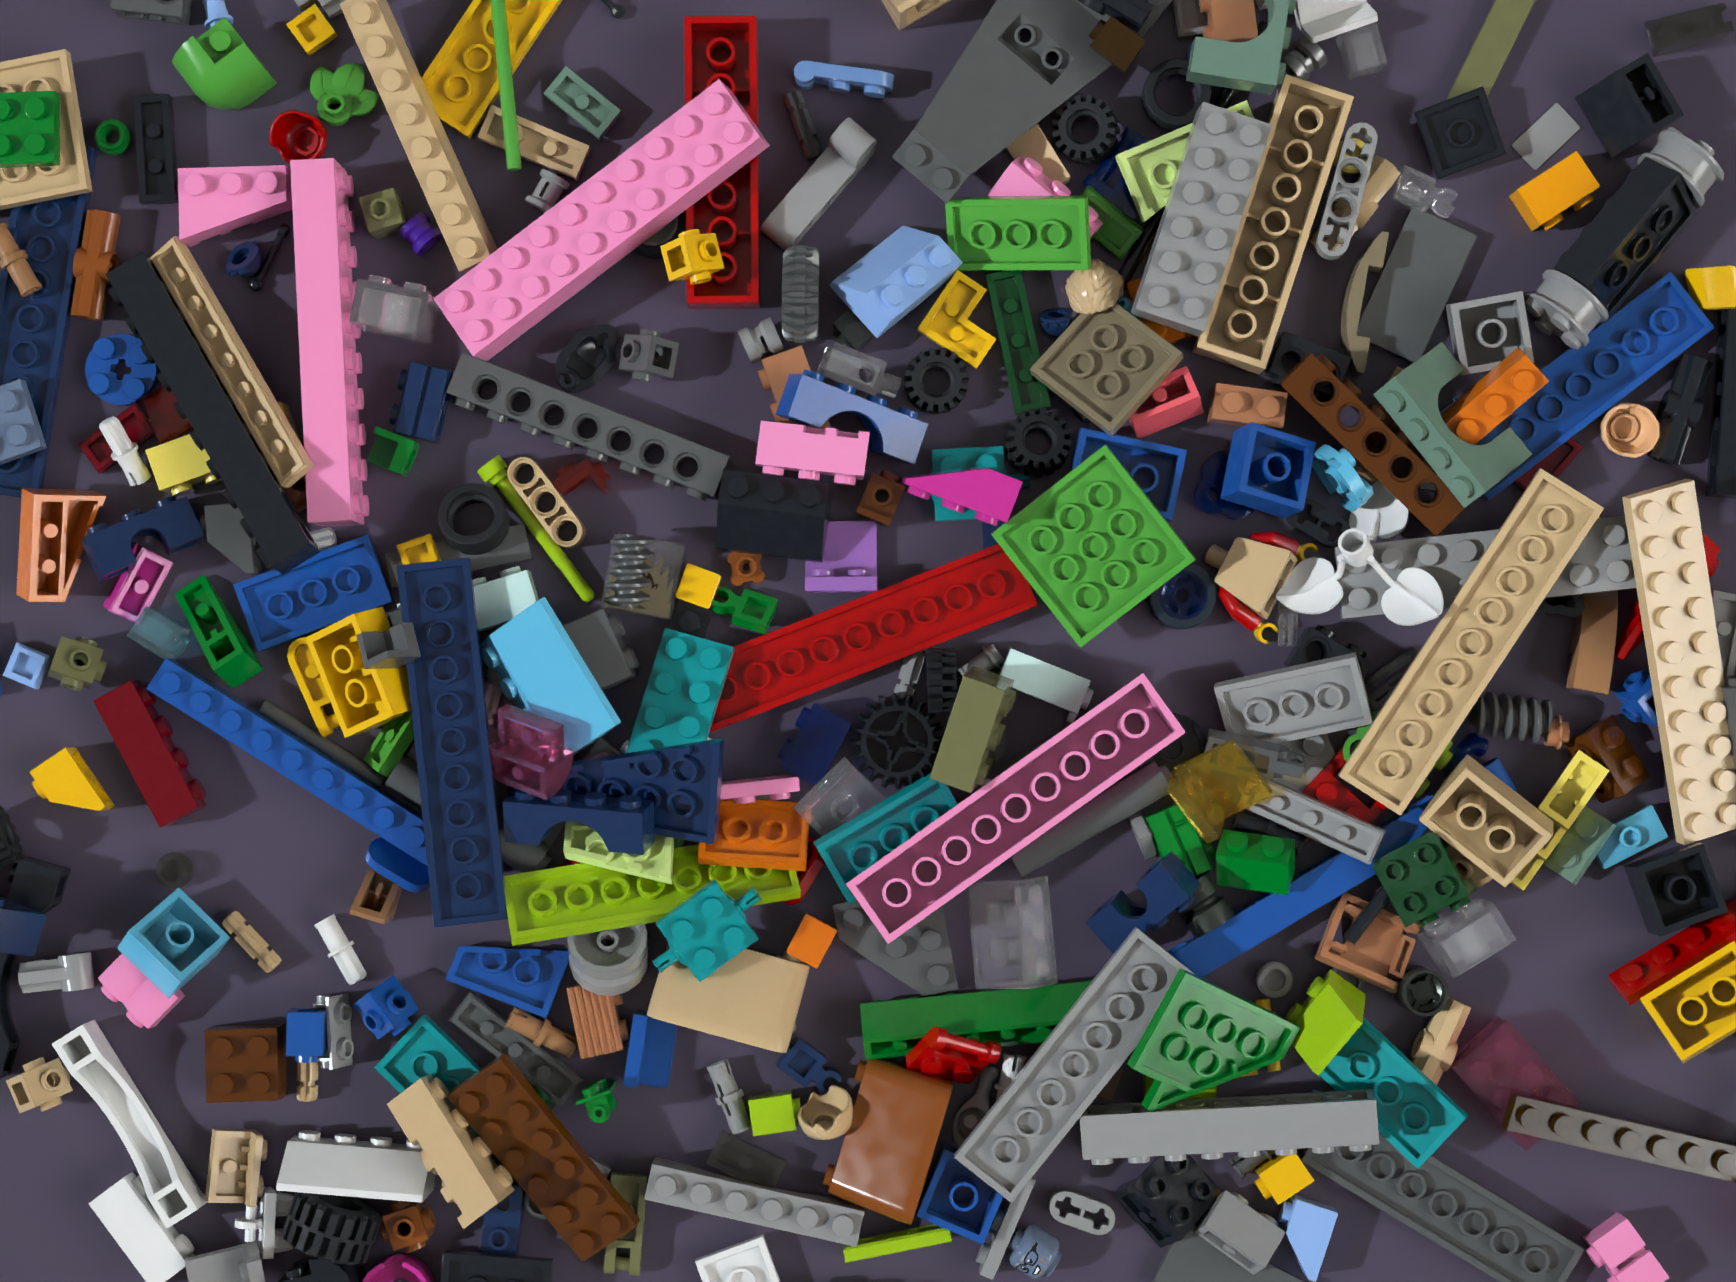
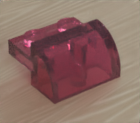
M509 704L499 708V741L489 747L494 780L544 800L551 798L565 783L573 763L574 751L564 748V724Z

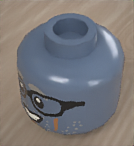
M1034 1224L1025 1227L1023 1231L1017 1228L1007 1247L1010 1249L1008 1258L1010 1264L1032 1279H1038L1043 1275L1049 1277L1062 1256V1252L1059 1251L1058 1240Z

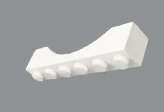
M92 1020L84 1023L52 1043L69 1073L95 1100L117 1131L137 1168L147 1198L165 1227L168 1229L206 1204L204 1194L96 1021Z

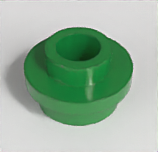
M108 119L98 125L94 139L97 147L105 154L119 155L128 149L131 143V132L123 122L116 119ZM118 132L119 140L114 144H110L108 140L110 134Z

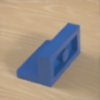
M635 1011L633 1014L623 1086L637 1088L639 1084L666 1088L669 1085L678 1025L649 1017L646 1011Z

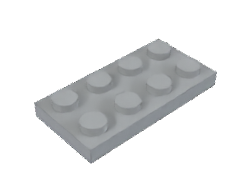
M1356 652L1216 682L1214 684L1225 730L1228 733L1279 744L1373 723V715Z

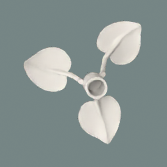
M1379 480L1371 486L1374 494L1368 498L1367 502L1356 511H1351L1349 516V526L1351 529L1344 531L1338 539V547L1342 554L1337 556V571L1335 572L1333 565L1323 558H1308L1293 568L1282 588L1275 595L1282 605L1298 613L1314 615L1333 609L1343 597V588L1337 580L1342 578L1345 563H1348L1353 567L1370 564L1382 579L1391 586L1383 594L1381 606L1386 617L1397 625L1413 626L1438 618L1443 611L1444 599L1438 583L1428 572L1419 568H1406L1399 574L1397 580L1394 581L1375 560L1370 543H1375L1377 537L1382 540H1391L1397 537L1406 528L1409 521L1408 509Z

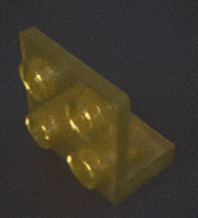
M1229 740L1175 766L1172 772L1173 777L1170 778L1166 790L1207 844L1220 838L1225 818L1270 798L1272 795L1270 786L1234 740Z

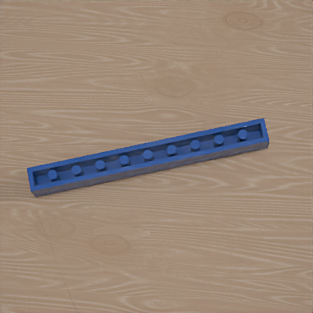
M169 658L164 660L146 688L147 690L428 866L423 816L420 812L382 788H378L179 660Z

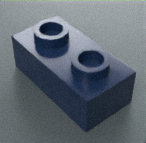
M513 1180L511 1184L515 1191L484 1214L480 1253L518 1255L525 1191L517 1181Z

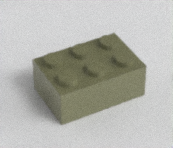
M973 666L963 675L930 779L969 793L978 784H984L985 779L989 778L995 760L989 757L990 752H994L996 746L1000 745L1006 725L1000 724L1002 717H1006L1007 713L1011 711L1017 695V691L1012 690L1015 680Z

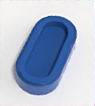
M382 837L370 843L365 859L371 869L407 891L419 893L428 889L430 886L428 866Z

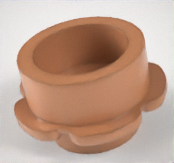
M1560 714L1552 718L1549 732L1547 734L1543 733L1544 745L1555 746L1556 750L1561 748L1562 743H1568L1570 734L1569 722L1562 721Z

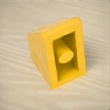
M65 747L30 771L34 778L32 785L41 798H47L49 802L96 811L110 810L115 806L76 747Z

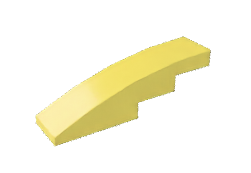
M1580 750L1577 751L1537 807L1538 810L1553 820V837L1510 882V884L1522 892L1544 861L1547 860L1565 832L1571 827L1609 772L1608 769Z

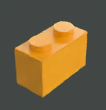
M1575 151L1517 189L1509 197L1531 231L1540 226H1543L1547 231L1564 219L1561 212L1571 206L1577 211L1593 201L1594 198L1591 193L1598 189L1600 185L1579 153Z

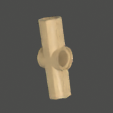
M1378 155L1372 160L1352 236L1367 223L1379 207L1377 203L1389 191L1401 174L1391 162ZM1338 199L1332 207V211L1336 216L1344 218L1351 214V206L1346 200ZM1334 225L1330 237L1323 239L1324 242L1328 243V250L1334 251L1336 246L1342 245L1336 241L1337 234L1341 227L1347 230V226ZM1318 230L1315 232L1313 238L1310 240V242L1314 246Z
M1449 997L1445 1007L1437 1014L1432 1015L1427 1027L1419 1032L1411 1050V1062L1436 1085L1442 1073L1450 1068L1458 1050L1457 1039L1471 1010V1007Z

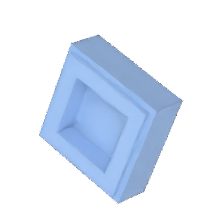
M16 642L2 676L34 689H39L53 656Z

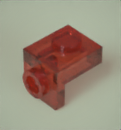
M588 458L576 466L571 462L561 468L555 474L558 479L552 483L563 497L570 494L590 478L594 479L602 492L607 493L611 490L606 483L611 477L599 461L593 465Z

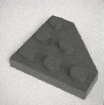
M857 900L851 904L847 901L832 904L838 936L841 942L923 996L959 989L942 906L888 944Z

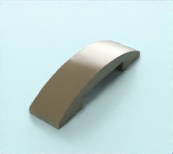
M1382 231L1367 246L1354 266L1345 290L1341 311V343L1343 354L1352 357L1348 366L1352 377H1360L1365 373L1371 338L1357 336L1367 273H1377L1383 268L1389 232Z

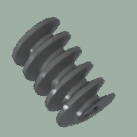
M619 533L621 538L610 540V544L620 549V551L610 554L608 559L618 563V567L607 569V573L616 577V581L605 584V587L614 591L615 595L605 597L604 602L614 606L646 609L639 605V603L649 601L650 595L641 591V588L651 586L652 581L643 577L642 574L652 572L653 566L645 563L644 560L653 558L655 552L645 546L656 543L657 538Z
M1487 692L1484 697L1481 694L1474 704L1472 721L1475 726L1476 735L1481 736L1485 726H1488L1490 737H1496L1499 728H1503L1505 739H1510L1513 730H1517L1519 740L1524 741L1529 731L1532 733L1533 742L1538 743L1542 733L1547 734L1550 730L1553 706L1551 699H1544L1540 703L1537 697H1530L1526 701L1523 696L1516 695L1511 700L1510 695L1502 693L1497 699L1494 692Z

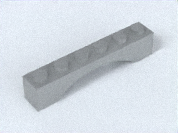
M655 1157L652 1163L644 1200L857 1247L865 1211L864 1207L841 1198L760 1186L718 1175L689 1164Z

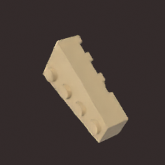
M428 1074L387 1103V1106L410 1143L415 1146L420 1144L423 1150L420 1152L422 1163L428 1172L440 1176L443 1187L440 1192L447 1203L453 1201L457 1204L462 1212L457 1219L462 1228L465 1229L515 1191L511 1185L513 1179L505 1167L502 1165L498 1166L490 1156L492 1151L480 1136L476 1137L468 1126L467 1120L454 1107L447 1097L449 1092L445 1084L439 1078H433L431 1074Z

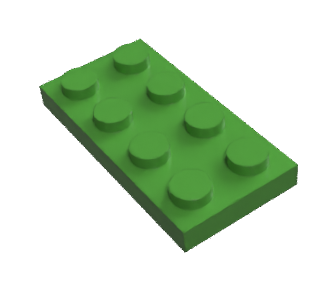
M1088 195L953 197L949 203H945L948 246L963 262L957 270H1089L1091 268Z

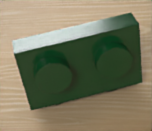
M1435 832L1426 833L1375 860L1373 863V869L1405 928L1415 922L1421 928L1439 919L1437 911L1448 905L1452 912L1471 902L1468 895L1477 891L1471 877L1464 881L1462 880L1441 839Z

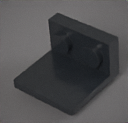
M1186 1155L1187 1159L1183 1161H1165L1164 1156H1157L1138 1178L1121 1184L1113 1193L1117 1200L1160 1248L1182 1240L1214 1203L1218 1195L1221 1194V1190L1190 1155Z

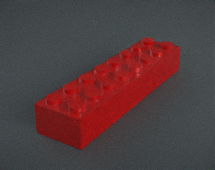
M756 15L684 16L685 105L720 79L732 91L759 129L758 24ZM757 155L686 209V231L699 229L700 234L715 233L724 265L723 269L711 274L712 280L691 285L690 280H686L687 305L689 309H760L759 155Z

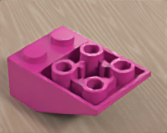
M986 467L907 476L903 479V483L909 485L908 493L929 500L931 494L943 498L942 506L963 513L965 507L977 511L975 514L976 519L997 526L999 520L1008 522L1023 481Z

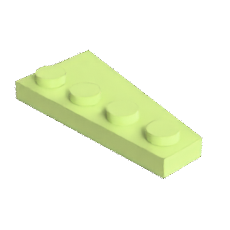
M1247 100L1227 108V110L1254 118ZM1192 123L1115 156L1142 223L1166 205Z

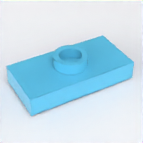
M1647 805L1615 821L1613 824L1616 825V828L1597 854L1596 859L1602 869H1607L1667 838L1668 835L1653 806Z

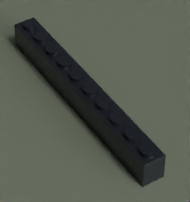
M140 252L106 273L112 285L108 289L111 297L119 307H125L128 313L124 317L127 325L136 336L140 334L144 344L140 346L141 350L151 364L156 362L161 372L157 374V378L168 393L172 391L177 399L173 403L175 410L183 421L189 420L194 430L189 432L191 438L201 451L205 449L210 459L206 461V464L217 480L222 478L227 488L223 490V494L233 509L239 508L244 518L240 520V524L246 534L251 539L255 537L261 548L256 551L263 564L268 569L273 567L284 575L320 553L321 551L284 487H281L152 260L143 252Z

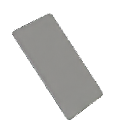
M1555 103L1512 144V147L1534 170H1537L1580 129V126L1558 103Z

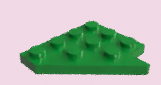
M1180 968L1127 1064L1133 1070L1155 1079L1142 1102V1105L1152 1112L1284 1059L1301 1027L1293 1021Z

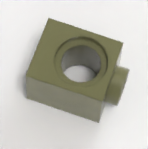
M394 188L359 197L368 232L375 239L398 233L401 227L408 221L401 196Z

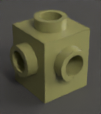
M61 636L47 677L60 680V685L70 690L82 691V688L90 690L93 680L101 682L107 661L100 660L104 649L98 648L97 643L88 638L76 637V640ZM75 662H80L84 666H78Z

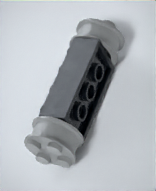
M1673 127L1660 131L1657 135V145L1650 153L1641 154L1637 160V168L1628 174L1626 181L1618 191L1607 199L1603 209L1591 223L1584 227L1580 237L1570 249L1560 256L1558 263L1554 267L1555 270H1545L1542 274L1543 283L1534 293H1526L1524 296L1525 308L1536 318L1533 323L1541 332L1546 335L1556 334L1566 345L1574 350L1587 346L1589 343V333L1598 323L1608 322L1697 214L1696 208H1700L1704 204V194L1712 185H1718L1723 181V170L1712 157L1715 152L1711 146L1701 140L1694 142Z

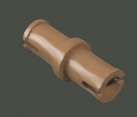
M0 223V266L2 270L8 271L21 296L26 297L41 289L42 285L27 262L29 256L24 249L20 250L8 230L7 224Z
M514 1007L505 1024V1028H509L533 1040V1045L537 1047L543 1045L565 1056L567 1059H570L578 1044L577 1037L552 1026V1021L546 1018L542 1021L520 1010L518 1007Z

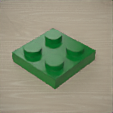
M56 91L0 93V168L60 165V94Z

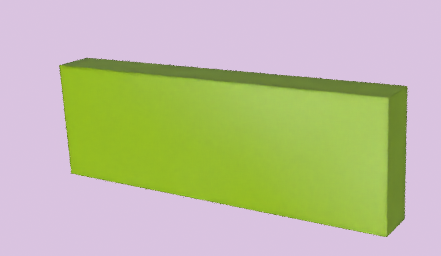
M930 1224L858 1239L857 1247L843 1244L845 1263L952 1242L950 1230Z

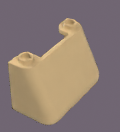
M667 943V946H666V950H665V951H667L668 949H670L668 943ZM746 948L699 982L691 970L678 960L662 973H658L647 1016L770 1051L787 1053L810 965L788 954L787 950H785L783 956H772Z

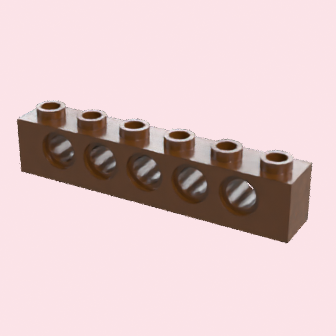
M1309 352L1279 384L1418 520L1437 536L1465 508L1445 483L1435 474L1436 472L1423 456L1419 458L1409 449L1413 445L1409 438L1399 428L1393 433L1384 424L1388 417L1375 404L1372 403L1367 408L1358 399L1362 392L1348 378L1341 382L1332 373L1336 366L1322 353L1315 357ZM1320 381H1329L1333 386V394L1328 400L1319 401L1314 396V387ZM1347 406H1354L1359 412L1358 421L1351 426L1342 425L1339 419L1340 412ZM1375 431L1382 432L1385 438L1383 447L1377 451L1368 450L1365 444L1367 436ZM1398 457H1407L1410 461V469L1403 476H1396L1391 470L1393 461ZM1425 482H1432L1436 487L1435 496L1428 501L1419 500L1417 496L1419 486Z

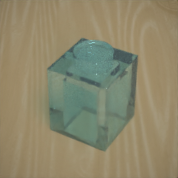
M145 606L127 637L163 659H173L174 656L179 657L185 651L190 641L187 635L191 629L156 607Z

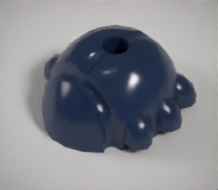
M256 240L253 242L247 241L236 246L226 261L225 273L233 277H249L254 275L260 269L263 261V254Z
M1070 308L1047 309L1040 314L1041 325L1047 333L1060 336L1080 313Z

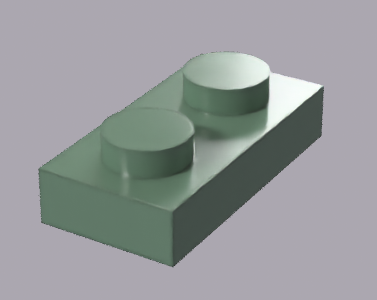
M567 66L564 67L543 93L546 98L599 141L622 114L618 107Z
M1585 806L1543 864L1574 885H1577L1616 828V825Z

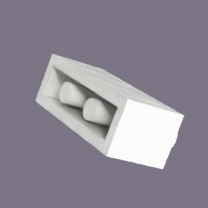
M134 1172L123 1177L88 1203L146 1282H166L185 1267L186 1258L195 1256L193 1254L194 1247L184 1234L179 1235L173 1225L168 1229L165 1227L147 1198L140 1176H136Z

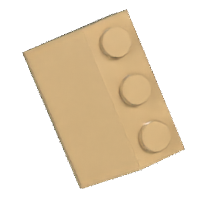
M1468 754L1442 782L1419 817L1420 822L1437 833L1439 837L1503 887H1506L1553 837V820Z

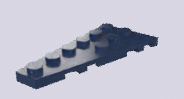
M724 738L512 771L508 775L507 797L516 788L521 786H533L538 791L549 792L555 789H568L572 794L584 795L590 792H603L607 797L619 798L624 795H638L642 800L654 801L655 835L714 844L718 839Z

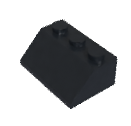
M723 469L718 499L716 549L822 563L833 497L830 482Z

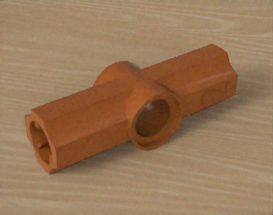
M87 209L82 246L77 248L73 260V274L76 278L70 315L74 317L104 321L108 289L111 284L106 273L118 267V256L115 252L121 218L118 214L104 210Z

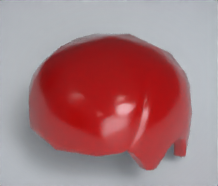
M289 110L279 114L270 125L269 142L280 153L282 160L290 163V160L320 159L327 149V131L315 115L298 110Z

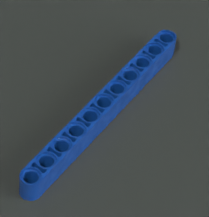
M1498 757L1481 764L1514 791L1516 790ZM1436 792L1404 810L1401 816L1397 814L1377 826L1386 830L1372 864L1369 865L1337 850L1293 876L1288 895L1266 892L1234 911V915L1216 929L1198 938L1192 936L1167 952L1191 970L1194 975L1202 978L1376 874L1373 869L1375 860L1422 835L1427 826L1419 821V817Z

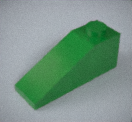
M204 574L174 594L212 670L234 689L263 670L248 639Z

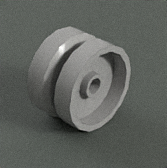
M645 924L569 936L567 938L569 964L574 979L583 989L596 995L615 996L628 992L641 982L647 972L649 954L647 946L648 934Z

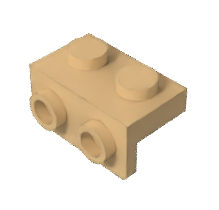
M212 1128L205 1193L206 1202L244 1203L247 1207H256L257 1197L262 1196L264 1187L263 1176L260 1175L261 1161H265L267 1157V1141L263 1140V1135L256 1129Z

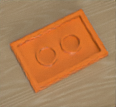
M733 798L721 799L718 839L714 844L699 842L698 864L806 871L811 803L755 799V802L734 804Z

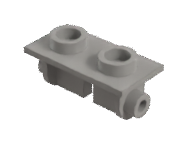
M349 993L334 996H316L317 1003H313V1007L326 1008L327 1052L324 1056H318L317 1061L320 1062V1068L333 1070L353 1065L354 1045L351 1039L350 1020L352 1009L349 1004Z

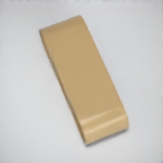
M519 457L513 460L507 470L508 479L550 537L558 545L567 549L580 546L586 536L585 527L543 469L535 461L527 457ZM525 465L532 466L534 477L531 482L527 484L519 483L517 480L518 470ZM545 494H552L556 499L555 507L550 512H541L538 508L539 498ZM567 522H572L577 527L576 537L571 541H563L559 536L560 527Z

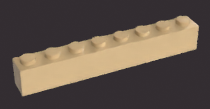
M346 0L339 5L458 271L469 272L495 252L497 246L387 0Z

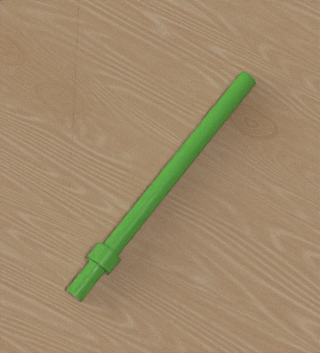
M488 0L491 1L507 170L516 171L521 170L522 167L505 0Z

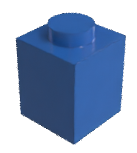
M291 1008L287 1012L286 1056H295V1062H317L318 1056H324L327 1052L326 1008Z

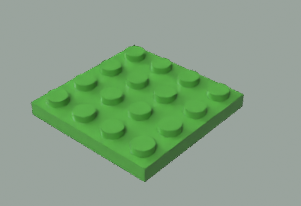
M1107 444L991 534L1080 648L1196 560L1195 556Z

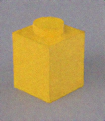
M1297 1154L1287 1156L1273 1155L1272 1160L1269 1161L1267 1159L1254 1168L1259 1177L1254 1181L1255 1185L1266 1200L1272 1196L1278 1205L1314 1182V1179Z

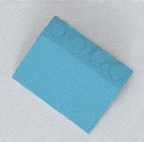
M545 597L539 599L501 626L480 644L482 649L481 656L485 664L496 672L501 680L500 687L502 692L508 699L513 700L519 710L518 715L521 723L527 730L532 731L538 741L537 747L540 754L545 760L550 761L552 765L560 764L586 749L621 723Z

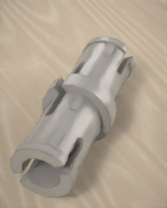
M724 1059L707 1066V1071L718 1096L715 1100L717 1105H721L725 1113L731 1134H738L752 1127L751 1120L742 1099L744 1093L742 1088H738L729 1060Z

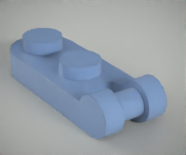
M800 61L794 68L795 83L803 90H808L814 84L828 86V90L837 93H849L850 89L862 90L864 95L873 98H884L885 93L893 91L894 75L884 71L813 61Z

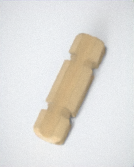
M234 911L223 920L222 927L230 935L232 933L236 935L234 940L253 960L255 958L259 960L257 965L265 973L274 970L282 961L281 957L274 949L270 951L267 948L269 944L251 924L247 926L244 923L246 919L240 912Z
M319 1061L309 1063L297 1062V1081H300V1085L297 1086L298 1101L311 1102L318 1098V1085H315V1081L318 1080Z

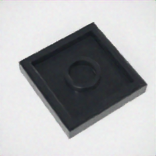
M1483 86L1413 112L1437 180L1506 154Z

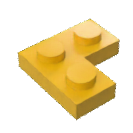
M957 270L917 328V331L942 348L947 349L948 352H954L960 360H963V362L976 370L996 341V338L968 320L987 289Z

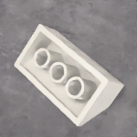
M305 1130L299 1131V1136L295 1135L287 1141L276 1185V1191L422 1203L434 1190L435 1174L428 1172L422 1163L420 1152L423 1149L420 1144L415 1146L409 1140L406 1141V1145L393 1144L392 1138L380 1136L371 1137L370 1142L357 1141L356 1135L344 1133L335 1134L334 1139L321 1138V1132Z

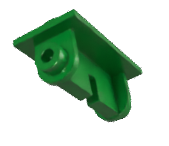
M602 1078L585 1085L586 1088L582 1090L576 1105L585 1103L592 1121L596 1123L607 1121L616 1106L612 1091L618 1084L617 1080L607 1083L606 1078Z

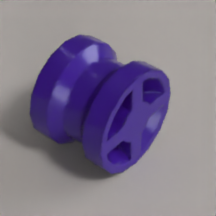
M424 211L409 219L398 232L403 241L411 243L412 251L417 257L431 250L443 237L439 227H433L430 224V217Z

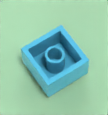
M177 888L127 932L117 949L162 993L170 998L220 953L230 937L180 888Z

